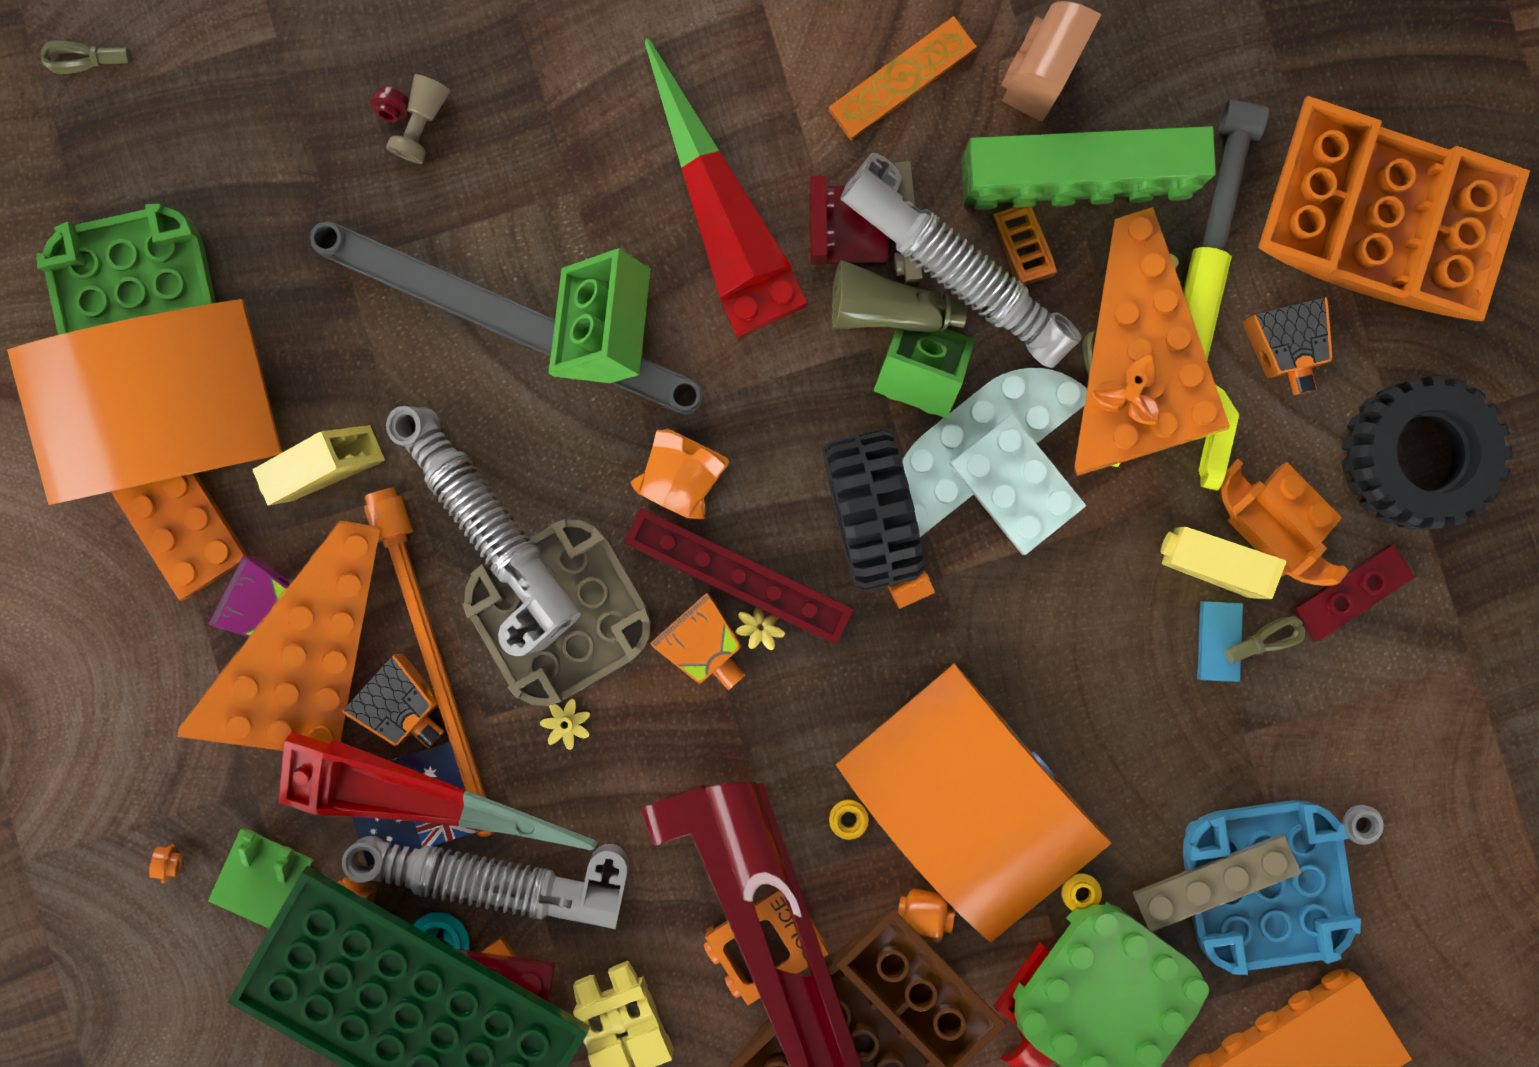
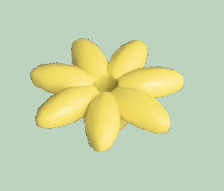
M758 607L754 608L753 616L746 612H739L738 617L745 625L737 628L735 633L741 636H750L748 644L750 649L756 648L760 641H762L768 649L773 650L775 643L772 637L782 638L785 636L784 630L774 626L779 617L773 614L764 618L763 610Z
M570 699L567 702L564 711L557 704L550 705L549 708L554 718H546L540 722L542 727L554 729L548 738V744L550 745L563 737L566 748L571 750L574 747V735L580 738L589 737V732L579 724L585 722L590 717V713L579 712L575 714L576 702L574 699ZM563 721L568 723L567 728L563 727Z

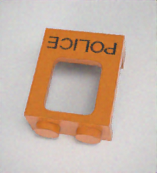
M773 886V892L755 902L754 906L759 921H770L790 952L789 958L776 966V968L797 975L808 968V964L785 897L780 890ZM728 920L716 928L712 925L706 929L705 939L707 942L703 944L704 949L715 965L720 962L728 974L724 979L736 999L742 996L748 1006L758 1000L760 995L754 981L749 983L725 945L735 938ZM811 920L823 957L829 954L828 946Z

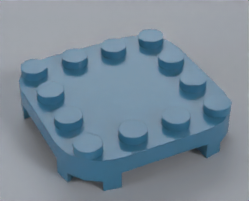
M1291 800L1215 811L1203 815L1198 820L1192 821L1187 825L1185 830L1186 836L1183 840L1185 871L1220 857L1230 856L1233 852L1283 833L1302 873L1192 916L1194 935L1198 946L1204 955L1215 965L1232 974L1248 975L1249 970L1319 960L1329 964L1342 959L1340 955L1351 945L1355 934H1360L1361 918L1355 915L1344 839H1349L1344 824L1340 823L1329 810L1309 801Z

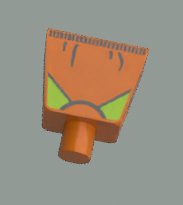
M709 593L700 598L650 643L653 648L699 684L713 673L725 688L729 690L745 676V673L730 658L742 645Z

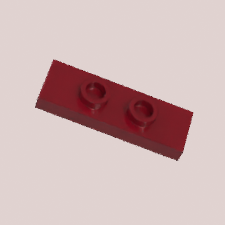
M1387 545L1349 570L1339 584L1325 586L1292 608V611L1302 621V626L1312 641L1318 642L1414 579L1415 576L1395 546Z

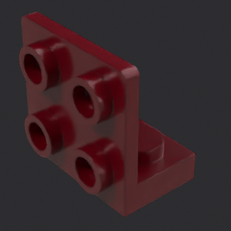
M810 176V265L838 264L841 260L852 264H886L888 262V236L840 200L846 185L827 186L826 176Z

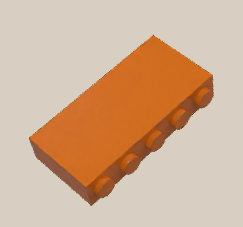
M1344 968L1343 970L1336 969L1327 973L1321 979L1322 983L1309 991L1303 990L1294 994L1288 1000V1004L1276 1012L1270 1011L1256 1019L1255 1025L1245 1032L1231 1034L1222 1041V1046L1212 1053L1196 1056L1189 1062L1188 1067H1401L1411 1061L1412 1058L1362 979L1349 969Z

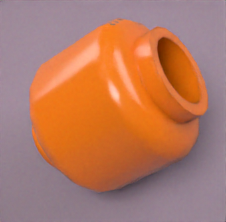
M913 888L909 891L907 897L901 896L898 913L928 944H939L943 939L944 932L952 934L955 909L948 908V902L938 892Z

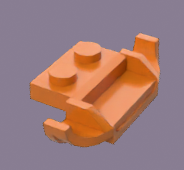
M1237 459L1226 471L1221 486L1223 503L1231 516L1227 521L1257 551L1287 561L1281 576L1289 575L1300 582L1312 585L1330 586L1339 584L1349 570L1344 565L1337 566L1327 562L1321 555L1327 549L1322 544V541L1342 517L1288 462L1279 466L1264 484L1259 481L1251 485L1242 475L1241 466L1243 463Z

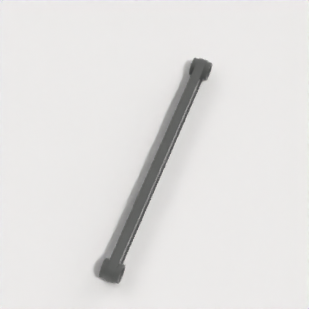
M321 222L312 229L310 234L311 246L324 258L551 357L555 319L336 223ZM330 233H337L335 245L324 249V238ZM642 357L640 375L610 383L683 415L693 414L698 411L704 399L702 389L698 383ZM689 387L696 391L695 402L686 407L678 405L675 401L676 393L681 388Z

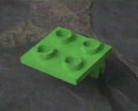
M241 828L208 902L270 929L300 874L306 866H312L314 859L298 853L290 847L283 846L258 835L252 830Z

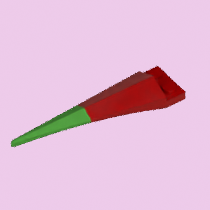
M646 38L645 46L720 301L736 337L744 336L807 308V301L790 263L652 42Z

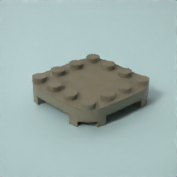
M564 519L552 523L550 527L530 538V541L535 542V545L541 551L540 560L581 612L579 619L544 650L524 656H512L502 649L498 636L500 626L523 603L508 583L500 582L495 577V574L491 571L492 564H481L470 574L471 577L465 587L464 604L462 605L466 617L470 618L507 681L509 685L507 688L517 699L519 698L531 705L547 707L562 702L635 659L644 651L652 637V620L648 608L615 550L599 528L582 520ZM539 624L526 627L528 632L542 629Z

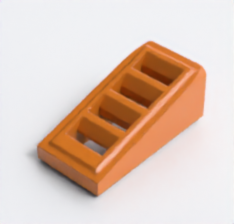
M1013 207L992 215L1012 277H1015L1016 281H1020V283L1026 286L1051 278L1057 273L1053 257L1032 207ZM1022 216L1025 217L1027 223L1007 228L1005 222ZM1030 231L1031 237L1013 243L1011 236ZM1031 245L1035 246L1036 251L1022 256H1019L1017 253L1019 249ZM1039 259L1040 266L1024 270L1022 264Z

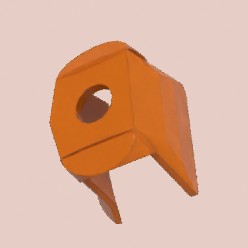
M671 429L657 430L645 473L630 481V484L639 495L687 519H705L704 497L726 469L729 460L727 457Z

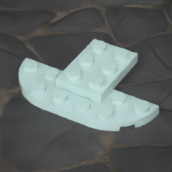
M1024 368L1010 371L988 382L949 413L947 419L943 418L924 433L911 446L902 460L915 508L920 537L974 495L1022 555H1026L1086 507L1085 503L1047 458L1037 443L1084 406L1087 388L1072 377L1050 369Z

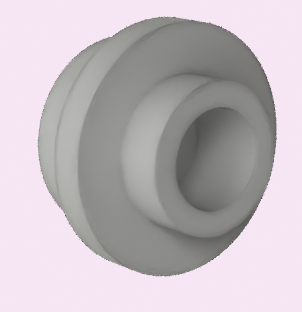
M1367 805L1351 807L1345 813L1342 821L1349 839L1360 845L1374 843L1383 832L1384 823L1382 816L1376 809ZM1364 817L1367 825L1365 829L1358 831L1356 823L1358 819Z

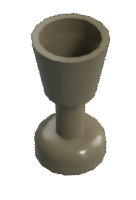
M415 74L407 108L408 112L412 115L404 135L392 136L387 142L386 149L405 160L423 164L426 151L418 143L426 121H433L450 94V89L431 78Z

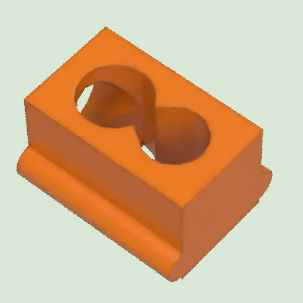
M925 570L916 580L888 586L893 600L899 609L935 593Z

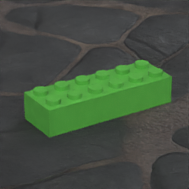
M1213 126L970 138L961 158L963 205H974L976 210H990L997 208V203H1013L1014 208L1036 206V202L1052 201L1053 206H1069L1075 204V200L1090 199L1091 204L1097 205L1112 203L1114 198L1129 197V201L1133 203L1151 201L1153 196L1168 195V200L1171 201L1187 200L1192 198V194L1202 189L1216 175Z

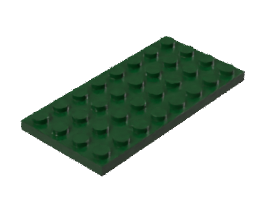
M306 866L300 874L227 1002L342 1067H567L590 1028V1025L309 866Z

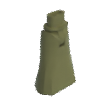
M843 260L838 263L832 288V330L890 327L932 333L938 330H946L948 325L961 328L965 326V302L951 300L948 293H944L941 298L940 293L937 291L899 283Z

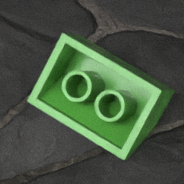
M620 248L562 268L548 374L560 378L613 383L640 375L651 268Z

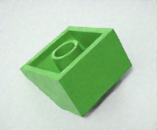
M896 328L873 391L885 395L891 400L904 402L920 408L926 413L936 414L947 419L962 386L975 339L949 329L928 333Z

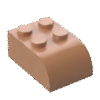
M1058 1L1050 6L1044 19L1036 16L1001 86L1007 89L1002 102L1043 123L1067 82L1102 14L1081 4Z

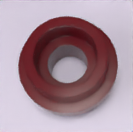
M381 87L377 93L372 95L370 104L379 118L394 123L397 120H406L409 115L407 110L409 99L399 90L391 87Z

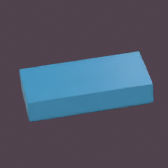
M1200 601L1197 679L1240 682L1241 660L1230 664L1225 658L1224 650L1242 642L1243 603Z

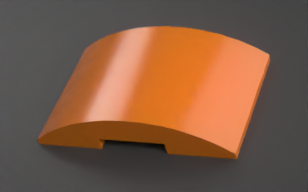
M1311 96L1305 97L1258 248L1299 271L1363 295L1440 315L1484 321L1530 170L1459 146L1448 150L1380 127L1382 120Z
M244 299L195 306L108 323L45 338L7 350L48 505L264 459L282 453Z
M955 663L836 763L837 768L856 795L908 860L934 889L989 942L994 941L1112 844L1059 782L1057 783L1007 726L1006 721Z

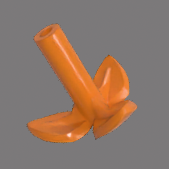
M1145 355L1129 366L1126 371V388L1112 380L1103 382L1093 390L1094 399L1106 408L1117 409L1127 400L1130 401L1129 416L1135 421L1147 425L1156 424L1159 421L1160 410L1155 399L1141 395L1142 391L1152 386L1155 380L1156 367L1152 355Z

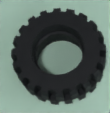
M1442 376L1415 378L1377 392L1376 397L1367 399L1359 407L1361 414L1353 416L1348 423L1347 428L1353 431L1352 436L1343 438L1341 449L1348 451V460L1341 462L1343 472L1350 471L1353 479L1347 483L1351 493H1361L1363 498L1359 501V504L1366 511L1376 510L1377 519L1386 524L1396 523L1398 528H1442L1465 523L1467 518L1477 517L1486 510L1484 503L1495 502L1501 493V489L1497 487V484L1507 482L1510 469L1504 467L1505 460L1512 459V446H1506L1504 436L1510 435L1507 423L1500 425L1497 416L1501 412L1494 403L1486 405L1483 402L1486 394L1478 388L1465 390L1467 386L1465 381L1455 378L1445 380ZM1417 417L1426 418L1437 424L1448 437L1452 448L1453 458L1450 472L1441 486L1432 491L1422 490L1409 481L1398 461L1397 445L1400 434L1405 425L1411 419Z
M880 429L829 441L823 447L825 468L844 551L856 589L869 591L916 580L924 572L923 549L907 476L893 435L889 431Z

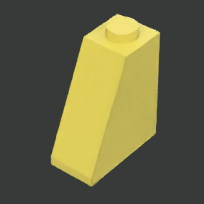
M368 425L321 431L252 470L259 484V489L269 506L295 501L384 462L385 459L372 428Z
M1178 527L1174 529L1173 533L1168 532L1160 551L1161 554H1164L1161 564L1246 598L1257 599L1273 598L1287 562L1188 527Z

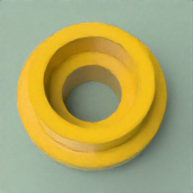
M855 800L838 802L832 808L829 815L832 831L842 839H856L866 831L868 826L867 811L862 804ZM847 812L855 814V823L850 826L844 825L841 822L843 814Z
M1075 873L1063 883L1061 895L1065 905L1074 911L1076 908L1082 910L1092 905H1099L1102 891L1094 877L1086 873ZM1081 887L1088 888V897L1084 900H1077V890Z

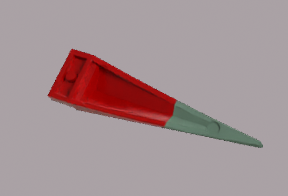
M291 732L284 741L279 803L314 815L381 818L459 826L528 837L587 850L595 849L598 843L589 837L334 739L329 744Z

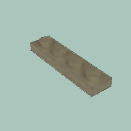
M1282 833L1233 852L1230 856L1220 857L1133 892V895L1148 929L1152 932L1302 873Z

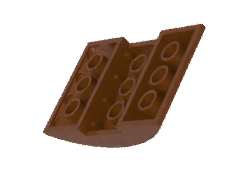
M894 908L867 926L825 962L861 1067H964L1007 1026L996 1012ZM770 1019L755 1033L727 1067H790Z

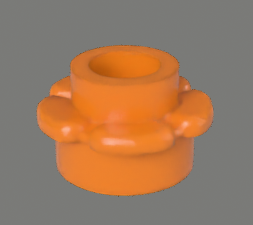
M171 844L168 847L157 846L155 848L149 868L150 878L161 879V883L165 884L170 876H178L182 863V854L176 853L175 845Z

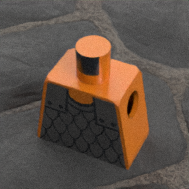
M1327 297L1256 314L1242 321L1246 334L1267 378L1288 374L1293 396L1317 390L1312 368L1332 361Z
M402 653L393 655L342 711L346 716L394 746L405 743L413 735L429 749L445 732L429 718L430 714L438 707L435 693Z

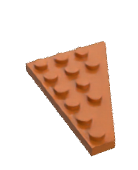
M1153 207L1117 218L1114 221L1074 466L1076 476L1228 430L1230 427ZM1145 355H1152L1156 367V376L1153 385L1144 389L1141 395L1155 399L1160 410L1159 421L1151 425L1139 423L1129 416L1130 401L1126 400L1117 409H1109L1100 405L1092 394L1098 385L1112 380L1126 388L1127 369L1134 361Z
M338 521L297 577L289 584L244 645L222 670L216 681L208 688L184 722L180 724L177 737L284 751V741L291 732L329 744L333 739L341 742L345 714L342 711L348 704L380 527Z

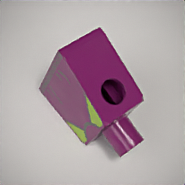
M242 556L209 625L250 637L291 581L261 559Z

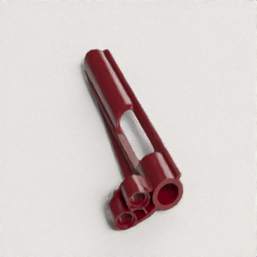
M752 781L734 782L708 788L702 785L641 807L640 809L652 846L691 834L789 1066L861 1067L764 783L757 784ZM769 884L783 893L811 976L796 975L775 967L753 903L755 890L759 886Z

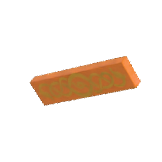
M953 16L830 105L828 111L850 141H852L975 52L977 46Z

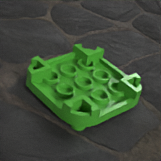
M145 204L146 209L77 225L65 222L54 227L56 232L47 241L43 253H37V269L45 272L58 335L127 319L216 303L204 243L193 221L180 212L161 204Z
M1106 902L1105 905H1092L1082 910L1076 908L1066 917L1071 924L1026 986L1018 983L1012 996L1015 999L1014 1016L1017 1022L1016 1026L1037 1050L1061 1067H1161L1197 1017L1204 1000L1209 994L1208 984L1203 980L1199 969L1186 956L1126 914L1119 907Z

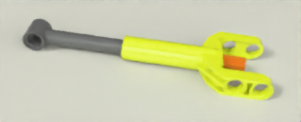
M1232 98L1227 100L1219 123V133L1228 135L1202 247L1195 248L1192 251L1183 290L1207 360L1232 256L1225 252L1250 142H1258L1261 139L1269 114L1267 106ZM1216 385L1230 427L1226 431L1206 437L1198 471L1201 477V487L1218 491L1225 478L1239 413L1226 392ZM1120 463L1111 466L1118 467Z

